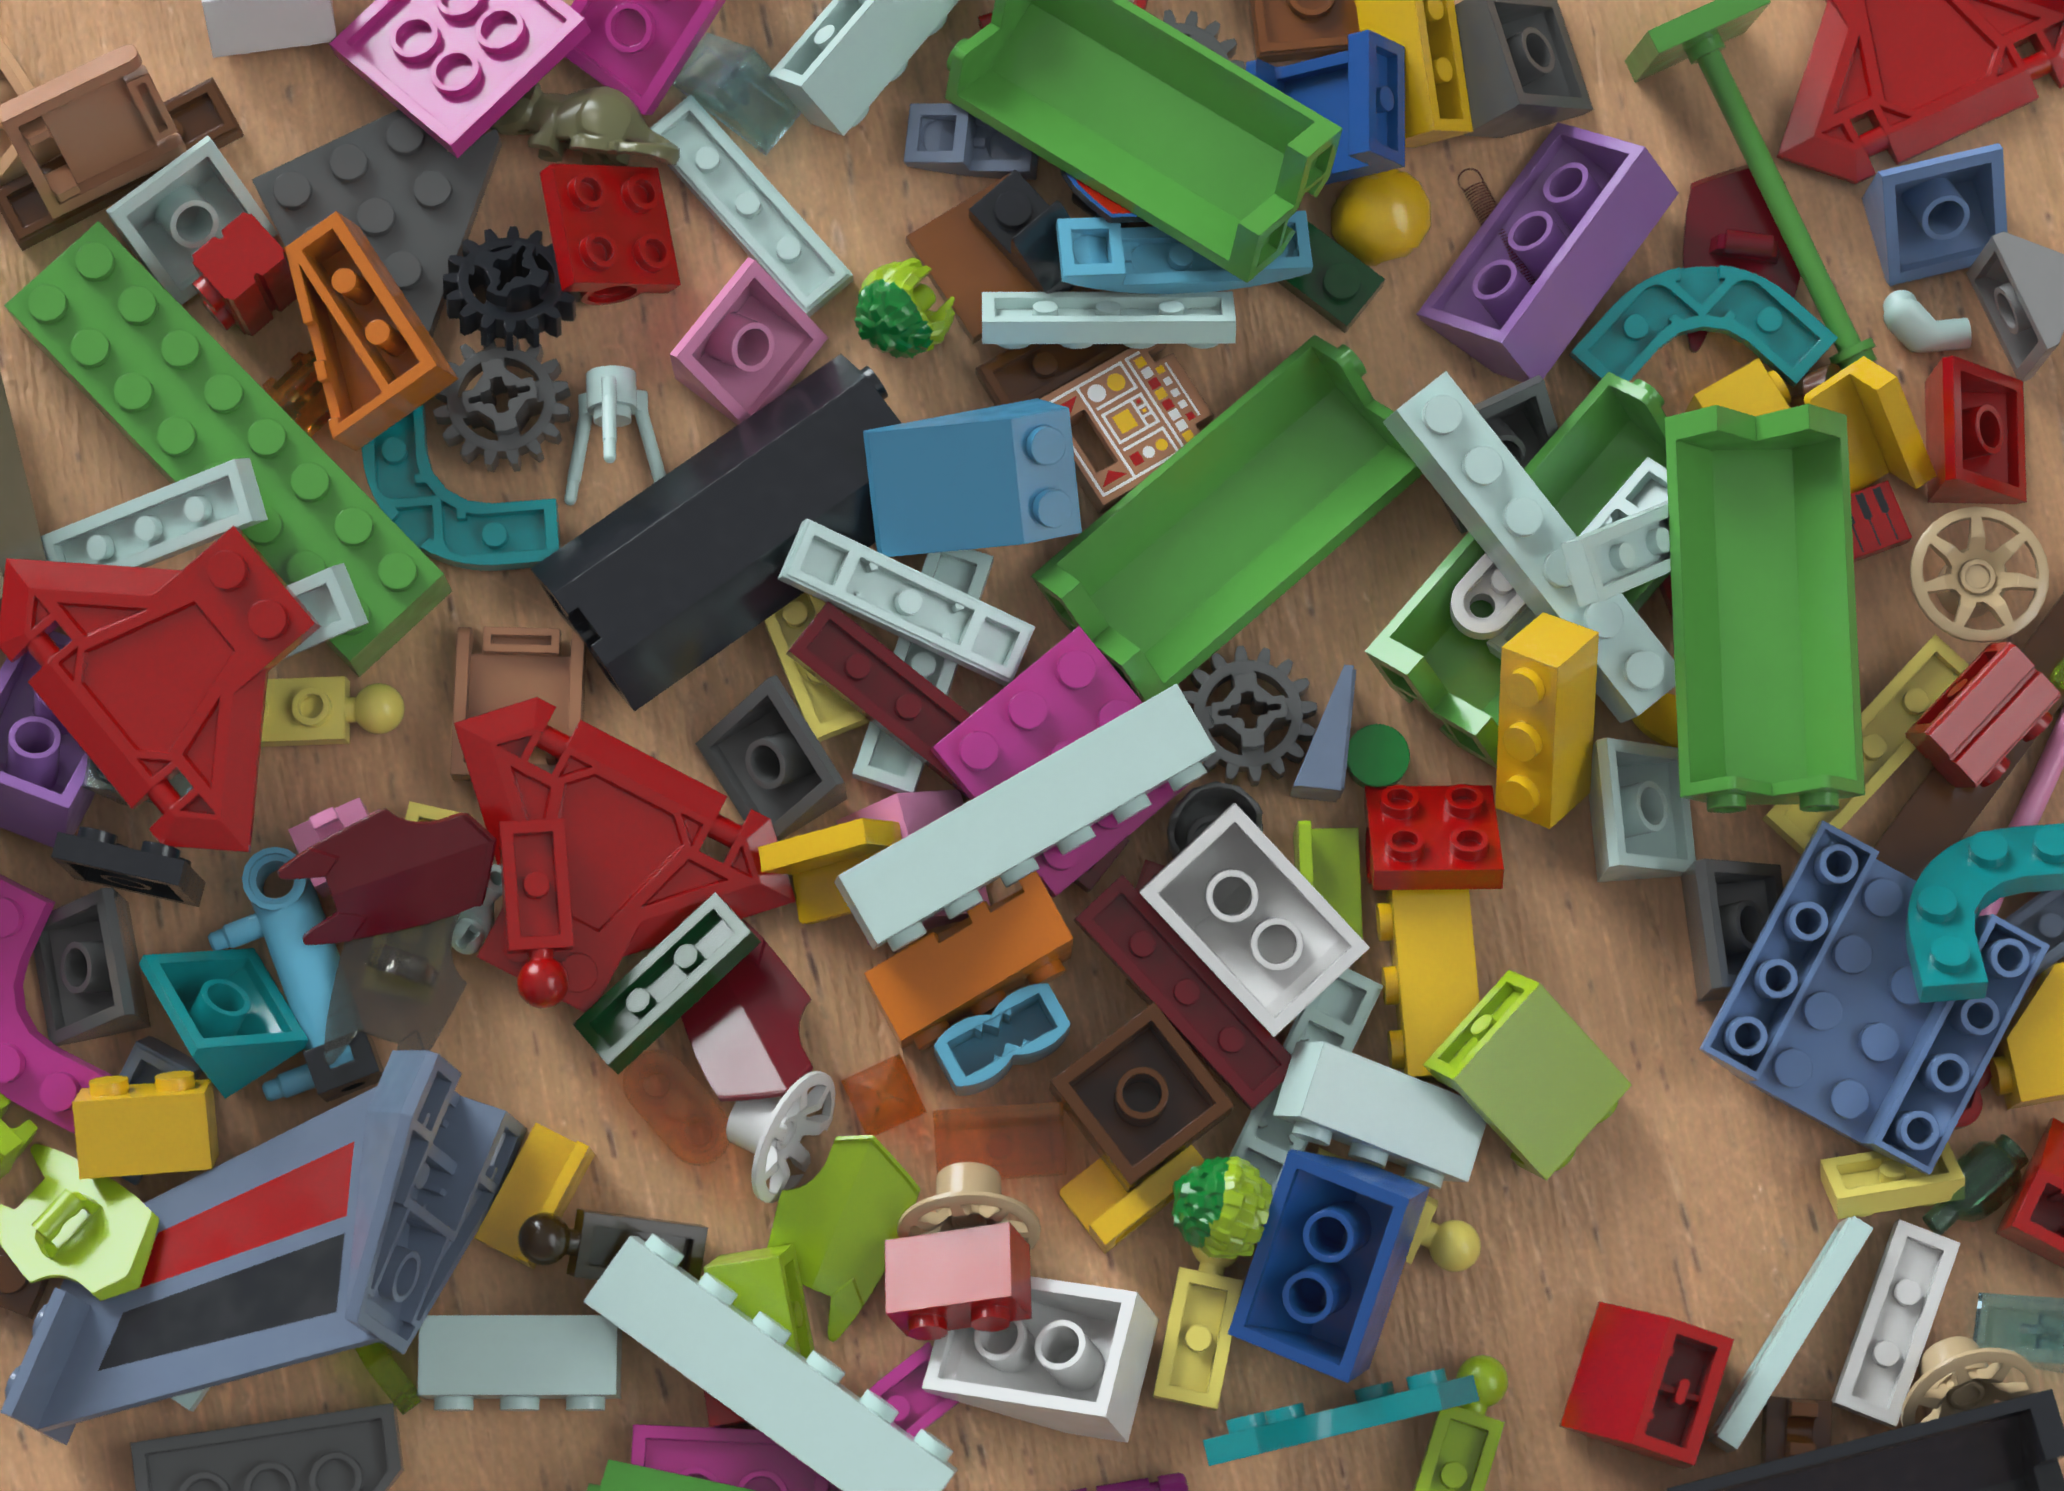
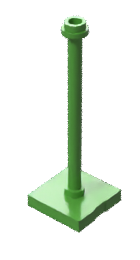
M1715 0L1647 31L1625 59V63L1635 83L1686 59H1689L1691 64H1699L1825 326L1838 337L1834 342L1838 353L1829 358L1831 364H1836L1843 370L1863 356L1873 362L1876 361L1877 358L1872 350L1876 347L1873 339L1860 340L1721 53L1726 47L1724 42L1745 33L1771 1Z

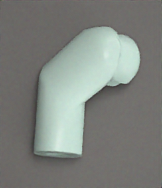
M1907 290L1894 291L1885 298L1883 303L1884 322L1887 328L1908 350L1916 353L1969 349L1971 347L1972 333L1967 317L1935 320L1921 303L1917 301L1915 295Z
M492 864L483 905L451 916L453 926L448 933V939L451 946L459 953L467 955L476 953L483 945L494 924V902L503 895L500 865Z

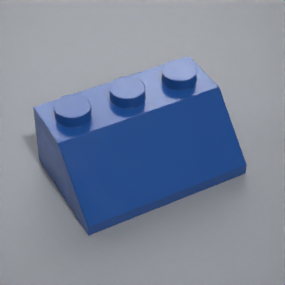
M1293 1149L1289 1150L1269 1208L1267 1224L1263 1226L1264 1231L1260 1242L1257 1244L1228 1334L1346 1383L1370 1368L1430 1187L1368 1163Z

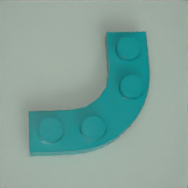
M1719 265V267H1690L1682 269L1678 267L1654 275L1625 293L1577 344L1569 356L1598 382L1607 372L1630 382L1659 349L1677 336L1697 331H1708L1726 334L1745 345L1772 370L1777 372L1789 385L1794 387L1838 337L1787 292L1759 275Z
M425 403L362 447L366 478L377 505L429 557L463 569L502 571L532 568L561 548L556 498L485 503L468 501L445 488L433 473L428 455Z
M2064 823L1980 831L1951 845L1927 865L1914 885L1905 924L1907 953L1920 1003L1985 998L1988 979L1975 932V921L1981 910L1999 898L2025 892L2064 890Z
M1442 1368L1406 1377L1408 1391L1395 1394L1392 1381L1354 1390L1357 1401L1355 1404L1306 1415L1303 1403H1298L1226 1420L1229 1434L1203 1440L1209 1466L1477 1402L1480 1400L1474 1377L1470 1375L1447 1381L1445 1369Z

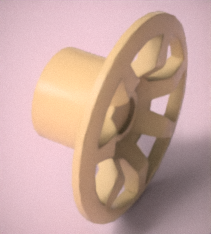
M1974 506L1949 512L1937 519L1925 530L1914 548L1910 562V580L1912 592L1920 609L1935 626L1958 639L1968 642L1987 643L2000 641L2015 635L2038 615L2049 588V569L2047 557L2040 542L2026 525L2006 512L1993 508ZM1970 520L1966 549L1959 551L1956 546L1937 536L1939 532L1951 524ZM1982 520L2000 523L2012 530L2016 536L2001 545L1994 552L1985 549L1986 537ZM2024 543L2035 561L2036 578L2021 573L2007 572L2004 565ZM1930 546L1944 560L1946 565L1942 568L1937 578L1924 583L1923 560ZM2005 591H2034L2033 599L2027 610L2019 618L2013 620L2007 603L2002 598ZM1937 593L1944 608L1955 615L1954 622L1937 610L1928 594ZM1988 611L2002 625V627L1989 630L1965 627L1969 618L1980 617Z
M961 1162L949 1165L937 1174L936 1195L923 1199L907 1209L899 1220L897 1234L899 1238L912 1236L910 1229L913 1225L927 1230V1232L921 1234L923 1235L1010 1222L1030 1245L1031 1250L1039 1240L1041 1227L1039 1219L1033 1210L1014 1198L1001 1195V1176L996 1169L982 1163ZM1009 1213L1016 1215L1023 1222L1007 1220L1005 1217Z
M1962 1336L1940 1340L1930 1346L1920 1358L1918 1364L1920 1378L1909 1390L1902 1405V1427L1915 1424L1916 1410L1919 1405L1933 1408L1931 1414L1921 1421L1925 1422L1991 1405L1995 1399L2006 1401L2037 1393L2040 1390L2038 1375L2033 1365L2024 1356L2014 1351L2002 1348L1980 1349L1974 1340ZM2013 1367L2024 1374L2026 1382L2004 1383L2003 1380Z

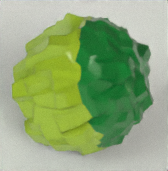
M913 257L903 262L894 261L874 269L862 283V288L858 294L859 303L856 306L854 322L856 327L859 328L858 334L861 339L867 340L872 348H876L881 353L889 352L895 358L913 359L919 353L934 350V345L944 340V336L949 331L954 320L955 312L952 306L955 297L951 296L936 312L928 310L936 302V295L929 286L919 283L932 269L927 265L923 266L919 259Z
M1238 1156L1206 1158L1200 1166L1191 1167L1187 1174L1181 1175L1180 1179L1176 1180L1173 1184L1175 1201L1172 1208V1216L1174 1217V1227L1178 1228L1182 1233L1185 1242L1200 1249L1208 1257L1234 1260L1237 1256H1252L1256 1247L1254 1243L1260 1242L1264 1227L1261 1225L1267 1224L1269 1207L1273 1197L1272 1186L1260 1176L1258 1168Z

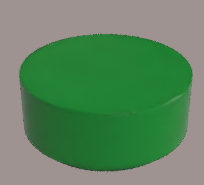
M1383 724L1365 726L1358 730L1349 741L1346 770L1351 779L1363 788L1365 786L1386 787L1396 785L1404 776L1409 765L1410 751L1408 744L1400 732L1390 726Z

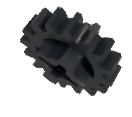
M510 226L507 238L499 239L491 229L484 230L485 243L478 245L474 241L466 239L462 242L463 257L459 255L449 256L448 274L443 275V296L446 299L447 316L449 319H459L460 333L464 336L479 330L481 332L482 346L488 347L495 338L504 339L506 350L514 351L517 339L525 338L533 348L540 347V333L545 331L547 334L558 338L562 335L561 320L573 322L576 318V303L580 302V292L561 290L553 243L545 247L542 243V232L539 230L533 232L528 239L519 238L517 226Z

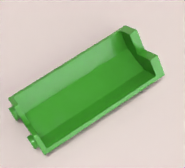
M995 0L991 23L971 38L961 39L952 49L946 64V68L950 72L945 99L1246 283L1285 250L1296 232L1287 226L1288 220L1299 208L1305 193L1308 192L1317 198L1329 179L1343 130L1342 127L1128 0Z
M1313 335L1031 575L1059 619L1071 632L1080 626L1142 702L1182 682L1423 474L1384 425L1383 421L1394 411L1373 398L1361 378L1366 374L1364 364L1346 345L1341 344L1336 348L1320 337Z
M1607 372L1524 468L1577 537L1647 457L1667 469L1665 417L1667 416L1661 408L1665 402L1658 391L1643 380L1635 379L1631 383L1615 374ZM1468 532L1369 645L1365 652L1389 686L1408 703H1411L1414 699L1420 701L1432 715L1442 720L1444 724L1439 730L1454 744L1497 769L1501 660L1490 653L1486 644L1489 639L1478 640L1464 635L1454 625L1450 615V602L1455 586L1485 554V551ZM1671 572L1627 590L1622 594L1637 612ZM1484 600L1475 601L1470 605L1471 612L1479 618L1489 617L1494 612L1492 605Z
M1805 404L1759 416L1714 405L1665 417L1680 798L1707 803V811L1711 813L1741 812L1747 809V805L1799 804V809L1805 812L1839 809V799L1865 795L1847 415L1815 405Z

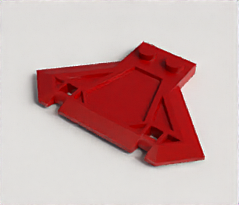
M1825 0L1826 7L1776 158L1856 185L1875 176L1876 173L1869 158L1882 151L1887 150L1896 165H1899L2038 100L2039 95L2033 81L2050 74L2059 89L2064 88V0ZM2031 42L2036 53L2021 59L2016 48ZM1868 117L1873 129L1858 135L1852 124Z
M232 526L182 570L6 558L0 612V649L11 662L16 661L27 652L37 661L41 668L28 683L132 809H135L148 798L162 813V816L149 830L159 843L180 848L251 853L268 672L321 627L317 620L242 530L235 526ZM59 626L72 640L62 649L49 636ZM180 772L193 786V789L183 797L169 782Z
M538 697L454 723L486 830L497 839L494 853L497 865L501 866L498 836L499 822L565 818L574 948L572 950L554 951V959L564 966L569 976L568 992L562 1001L585 1013L603 996L622 957L656 947L715 892L740 919L796 902L788 874L765 873L761 870L758 847L778 842L771 819L763 814L750 809L742 825L722 816L719 812L727 798L726 795L582 720L579 721L572 736L548 725L556 706ZM535 747L559 759L552 774L528 762ZM706 837L730 848L723 862L700 851ZM503 905L477 957L517 978L520 969L528 962V953L507 954Z

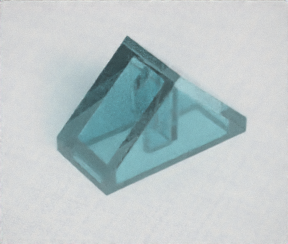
M708 32L698 43L672 84L686 96L691 94L707 112L765 156L801 114L799 109L771 79L769 73L772 69L752 47Z
M1979 1293L1973 1340L1980 1349L2002 1348L2014 1351L2024 1356L2035 1369L2064 1373V1298Z

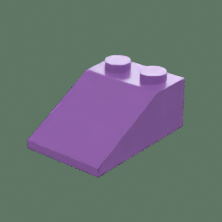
M56 631L49 634L60 649L72 641L69 636ZM27 652L14 662L7 658L0 669V828L54 847L57 832L70 835L75 834L92 802L103 773L28 683L40 670L41 666Z

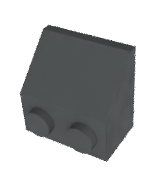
M1463 0L1455 5L1473 132L1463 134L1464 136L1503 138L1582 116L1593 110L1557 0Z

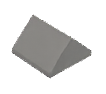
M2003 231L1990 238L1966 275L2017 379L2025 382L2035 375L2059 345L2064 332V254Z

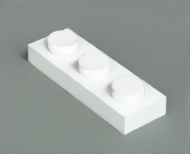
M1900 1219L1894 1222L1831 1400L1834 1406L1890 1428L1897 1427L1903 1402L1911 1387L1960 1247V1242Z

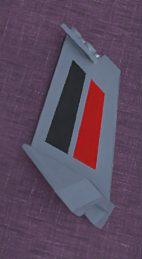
M392 1050L378 1086L145 1202L144 1204L160 1220L140 1287L99 1301L82 1285L64 1279L60 1289L54 1288L48 1304L40 1309L34 1320L32 1341L21 1366H18L8 1379L5 1388L6 1400L0 1413L56 1442L67 1445L76 1423L376 1342L382 1343L392 1351L405 1354L487 1215L510 1172L527 1128L505 1110L460 1096L455 1089L462 1073L441 1055L428 1050Z

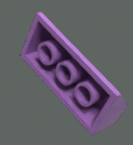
M1558 122L1420 308L1417 316L1423 323L1493 373L1519 382L1527 381L1537 375L1544 379L1679 193L1646 147Z

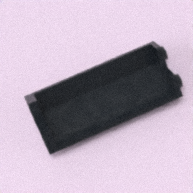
M839 354L531 568V571L560 616L583 640L611 686L634 712L804 593V591L778 580L802 521L808 518L867 547L876 543L863 431L902 423L884 399L888 397V393L870 367L865 366L859 370L847 358Z
M2049 1389L1670 1487L1664 1491H2064V1479L2058 1460L2064 1458V1426L2053 1390Z

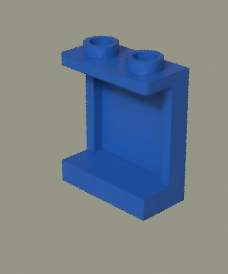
M1368 29L1348 34L1347 51L1282 67L1273 66L1260 59L1246 63L1247 72L1343 128L1331 174L1325 185L1405 167L1404 46Z

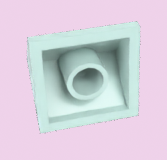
M208 135L106 210L124 242L147 271L180 305L198 293L192 286V283L200 277L192 263L194 261L192 254L212 237L221 239L223 237L221 230L242 212L252 214L272 237L278 234Z
M1614 738L1596 740L1593 744L1589 803L1597 882L1682 876L1690 865L1696 861L1690 799L1680 798L1678 748Z

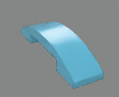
M1296 211L1290 217L1287 226L1296 232L1285 250L1248 283L1156 227L1121 228V223H1108L1102 217L1057 219L1056 232L1062 282L1113 292L1180 294L1247 288L1309 274L1312 272L1313 262L1306 211Z

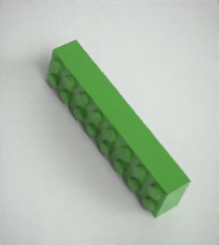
M99 221L4 305L19 328L171 484L233 459L250 458L268 520L245 528L242 532L287 586L331 566L341 563L345 564L369 623L325 641V643L358 677L363 675L452 592L444 573Z

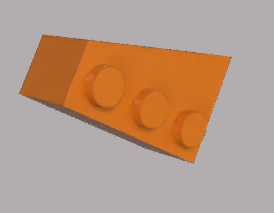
M335 211L285 247L303 323L309 329L316 361L313 363L317 379L323 385L331 419H328L334 440L357 451L459 379L358 225Z
M1036 870L1019 880L1023 888L990 906L987 901H983L967 911L970 917L938 934L931 932L864 973L865 983L901 1049L913 1043L916 1044L919 1051L935 1045L939 1037L950 1028V1023L971 1012L974 1016L990 1015L997 1005L1007 997L1006 993L1026 982H1029L1030 985L1048 984L1066 972L1063 962L1071 959L1074 938Z

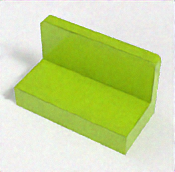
M1311 820L1297 821L1293 832L1294 867L1363 939L1359 828L1311 829Z

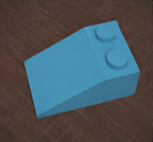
M1036 398L863 431L876 549L881 554L894 557L1021 545L1082 533L1070 411L1068 407Z

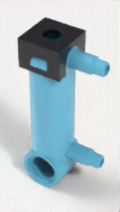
M264 848L252 855L246 863L242 875L243 889L251 901L255 913L227 923L221 929L209 933L208 940L214 951L229 947L236 948L264 937L287 1003L309 1039L303 1052L306 1064L280 1073L276 1078L264 1082L262 1089L266 1099L272 1102L282 1097L289 1098L316 1087L318 1095L326 1102L379 1083L384 1068L373 1038L365 1026L336 944L305 945L303 943V935L326 919L316 889L310 878L295 879L293 888L285 896L275 899L266 897L263 887L267 877L297 855L285 848Z

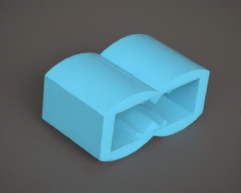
M1047 983L1033 984L1020 988L1008 995L997 1005L991 1015L972 1016L952 1025L936 1041L934 1057L956 1096L973 1095L985 1091L998 1083L1009 1072L1012 1065L1034 1063L1051 1055L1067 1039L1071 1023L1050 985Z

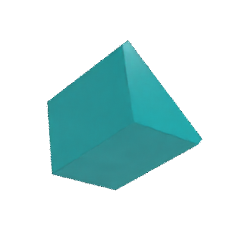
M254 948L143 955L139 962L140 968L192 1058L225 1099L303 1050L309 1040Z

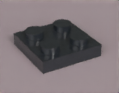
M79 827L77 836L57 832L51 858L74 879L191 906H200L206 882L192 869L191 861L180 857L181 850L151 841H143L141 850H136L117 843L118 836L112 833L89 827Z

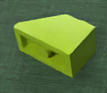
M795 1244L723 1254L703 1267L704 1274L708 1272L738 1294L732 1303L733 1306L751 1319H754L759 1311L774 1319L792 1334L786 1344L806 1359L814 1350Z

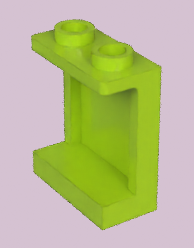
M1508 970L1423 1064L1438 1082L1456 1090L1509 1146L1512 1150L1510 1158L1519 1167L1546 1181L1555 1171L1560 1170L1571 1161L1576 1147L1598 1123L1603 1122L1612 1115L1617 1108L1618 1100L1632 1086L1541 983L1511 970Z

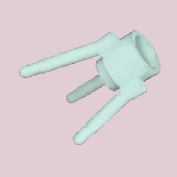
M608 365L587 371L586 393L578 395L579 417L564 502L569 506L574 505L577 500L592 419H594L595 425L602 427L603 458L606 463L611 464L616 460L617 427L630 424L631 415H635L654 483L666 475L648 413V392L637 390L635 370L625 366Z

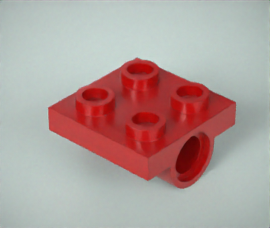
M552 163L539 172L562 291L580 292L581 301L588 305H609L627 301L641 293H669L681 285L658 167Z
M1492 785L1365 786L1367 883L1372 884L1373 890L1503 889L1504 865Z

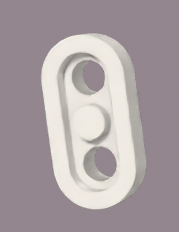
M1485 553L1455 586L1450 602V615L1454 625L1461 633L1473 639L1486 640L1503 633L1527 605ZM1484 600L1492 605L1494 612L1489 617L1479 618L1471 612L1470 605L1475 601Z

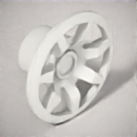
M812 1071L805 1074L788 1089L783 1097L736 1101L727 1122L726 1136L730 1143L755 1154L751 1183L756 1198L765 1203L779 1201L781 1190L794 1189L800 1182L804 1174L790 1176L787 1158L791 1159L795 1167L806 1172L810 1164V1153L800 1141L803 1135L816 1136L824 1130L827 1131L833 1117L836 1092L833 1080L828 1074L822 1071ZM815 1086L807 1095V1090ZM823 1106L822 1114L813 1115L811 1117L807 1116L808 1114L819 1111ZM768 1178H770L769 1190L766 1186V1180Z

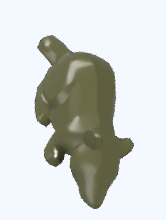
M537 83L490 127L491 130L496 129L498 133L504 135L534 134L529 137L528 146L539 148L538 157L548 162H562L567 149L583 152L582 163L585 165L627 166L631 155L648 157L667 165H676L680 159V148L650 129L646 125L636 104L621 91L609 86H594L564 95L556 93L545 94L542 92L540 84Z

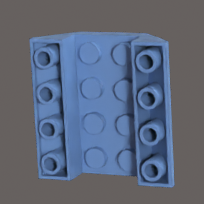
M1821 820L1699 1050L1743 1082L1852 1142L1926 1175H1930L2050 945L1994 914L1978 916L1975 921V932L1988 979L1985 998L1920 1003L1905 941V924L1910 896L1916 881L1877 860L1876 857L1880 851Z

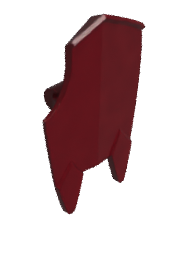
M1748 165L1730 169L1691 183L1685 215L1683 268L1719 267V265L1739 268L1769 280L1795 298L1801 275ZM1697 331L1687 334L1689 349L1692 353L1699 351L1708 331Z
M384 808L312 845L281 866L277 872L279 878L285 880L325 877L337 912L321 921L303 935L302 939L305 945L348 942L354 939L424 925L451 917L473 907L482 906L489 884L497 839L469 813H457L435 821L416 822L400 818L391 813L387 808Z
M744 919L741 920L757 936L761 943L681 1016L694 1054L708 1083L720 1102L783 1097L798 1079L814 1069L802 1047L800 1038L801 1018L807 1005L811 1002V998L765 939Z

